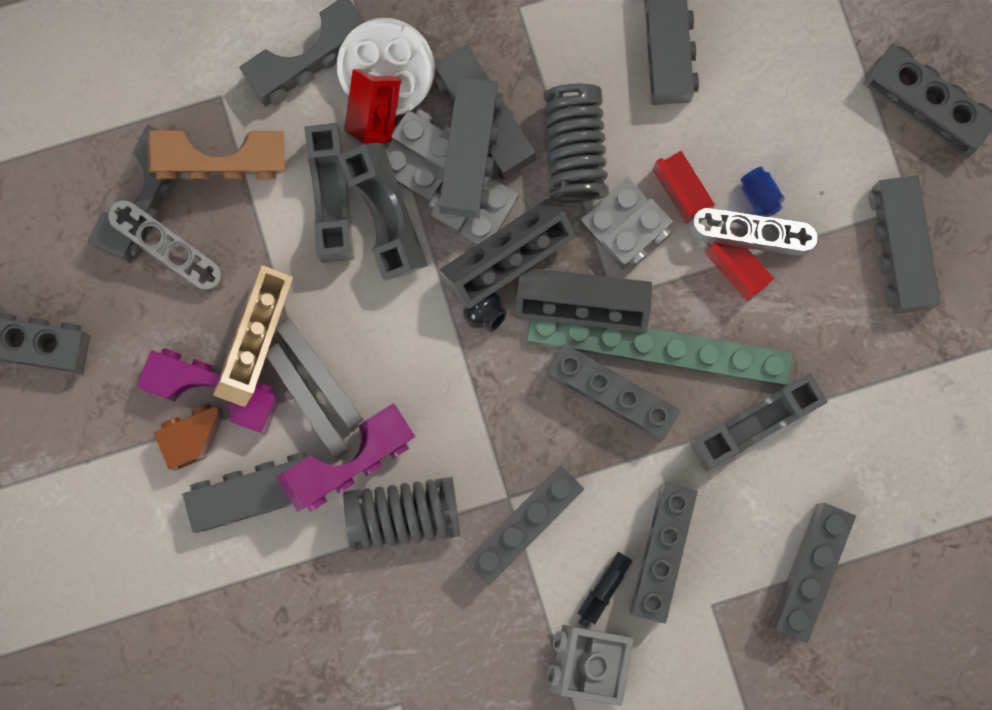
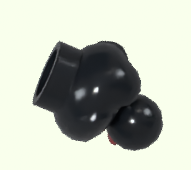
M492 293L470 309L466 307L463 309V316L471 327L486 328L489 332L499 328L507 315V311L501 307V299L496 293Z

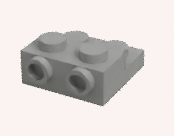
M408 110L392 134V141L388 145L386 153L397 183L430 203L432 197L443 183L451 128L445 126L441 130L432 124L434 119L422 110H417L416 113Z
M485 177L484 189L490 190L487 210L481 209L480 219L440 213L441 193L438 191L434 194L428 205V209L432 210L430 218L433 222L477 245L501 229L518 200L519 193L491 177Z
M629 177L579 221L622 269L628 264H631L633 267L639 264L648 255L645 251L646 248L653 242L657 246L660 245L672 234L669 228L673 224L671 218L652 198L648 199Z
M562 624L561 631H557L553 638V649L557 652L555 665H551L548 668L546 676L547 684L551 686L550 692L564 697L622 706L634 638Z

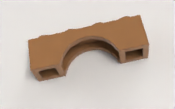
M149 130L147 133L148 174H156V179L174 180L177 179V174H190V179L193 180L210 179V174H223V179L227 180L243 179V174H256V179H276V174L285 171L284 131H250L246 134L241 147L234 154L226 157H210L197 151L188 141L184 131Z

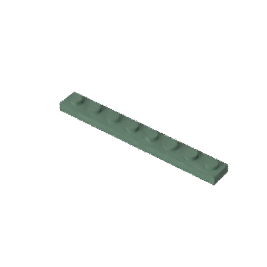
M540 320L530 321L527 342L559 348L565 343L577 351L780 386L788 385L793 354L792 352L647 328L645 333Z

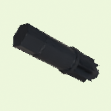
M617 552L593 590L589 591L590 594L577 613L582 616L579 623L586 628L590 622L595 625L606 606L610 604L611 597L633 562L627 556Z

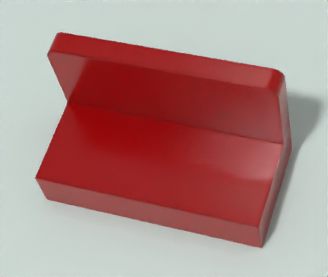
M353 69L345 119V131L364 144L391 142L401 80L395 76L372 77L360 69Z
M682 151L666 160L660 158L655 162L652 170L686 224L691 221L699 210L714 208L715 203Z
M714 242L705 252L708 258L747 301H750L775 279L748 248L722 245Z

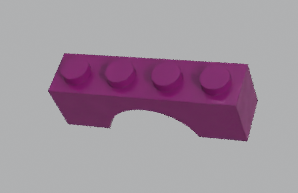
M163 348L161 353L153 350L150 351L137 388L175 402L181 394L189 389L201 386L216 388L220 375L211 372L212 365L196 359L193 360L191 365L180 361L181 354ZM257 382L253 395L245 407L226 400L229 407L230 422L266 435L280 400L278 396L272 394L274 388Z
M394 403L359 425V449L349 463L329 465L310 455L276 477L297 512L306 507L312 512L327 502L324 496L335 489L340 494L355 484L352 479L355 475L363 471L364 475L368 476L383 466L380 462V459L390 454L392 459L409 449L407 442L415 438V435Z

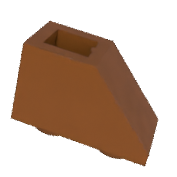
M210 404L202 405L191 411L193 416L184 420H180L179 417L172 418L161 424L162 429L153 432L169 470L177 471L207 457L224 416L221 408L217 406L211 407Z

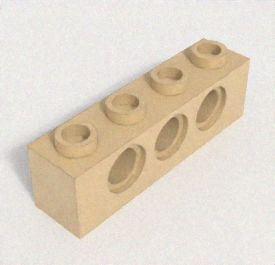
M263 265L261 266L251 287L213 396L243 407L247 405L256 387L293 279L292 276Z

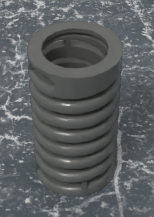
M576 83L559 85L544 92V100L547 102L545 114L548 116L545 124L548 129L546 139L549 141L547 143V151L550 153L548 155V163L550 165L548 172L551 177L549 180L550 199L557 202L574 203L605 198L609 195V187L604 182L608 172L602 169L607 164V159L603 157L606 153V147L602 144L605 141V134L601 132L604 129V122L600 120L604 112L599 107L603 103L602 89L592 84ZM569 92H578V93H579V95H573V96H565V97H563V94H564V93H569Z
M453 477L435 479V482L431 479L425 482V492L420 481L414 482L412 486L413 498L410 485L402 483L400 485V500L397 487L389 485L387 488L388 506L384 488L381 486L376 487L374 490L375 507L372 491L369 488H365L363 491L361 489L344 491V515L351 552L363 549L369 550L372 547V542L375 547L382 548L385 543L389 546H395L398 540L404 545L408 544L411 541V537L416 543L421 542L424 536L428 541H433L437 536V530L441 539H446L448 536L450 538L460 537ZM359 499H362V511L360 508ZM449 522H451L452 528H448Z

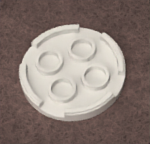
M375 18L358 25L346 37L338 52L337 74L346 95H349L353 69H360L372 77L395 76L400 79L401 84L396 116L405 114L408 110H413L426 97L434 80L435 63L427 41L415 28L397 19Z

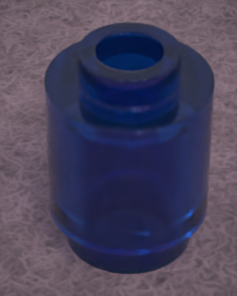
M758 167L748 172L740 179L743 185L741 189L758 216L764 214L766 217H770L783 208L781 203L786 198L771 173L766 172L763 167Z

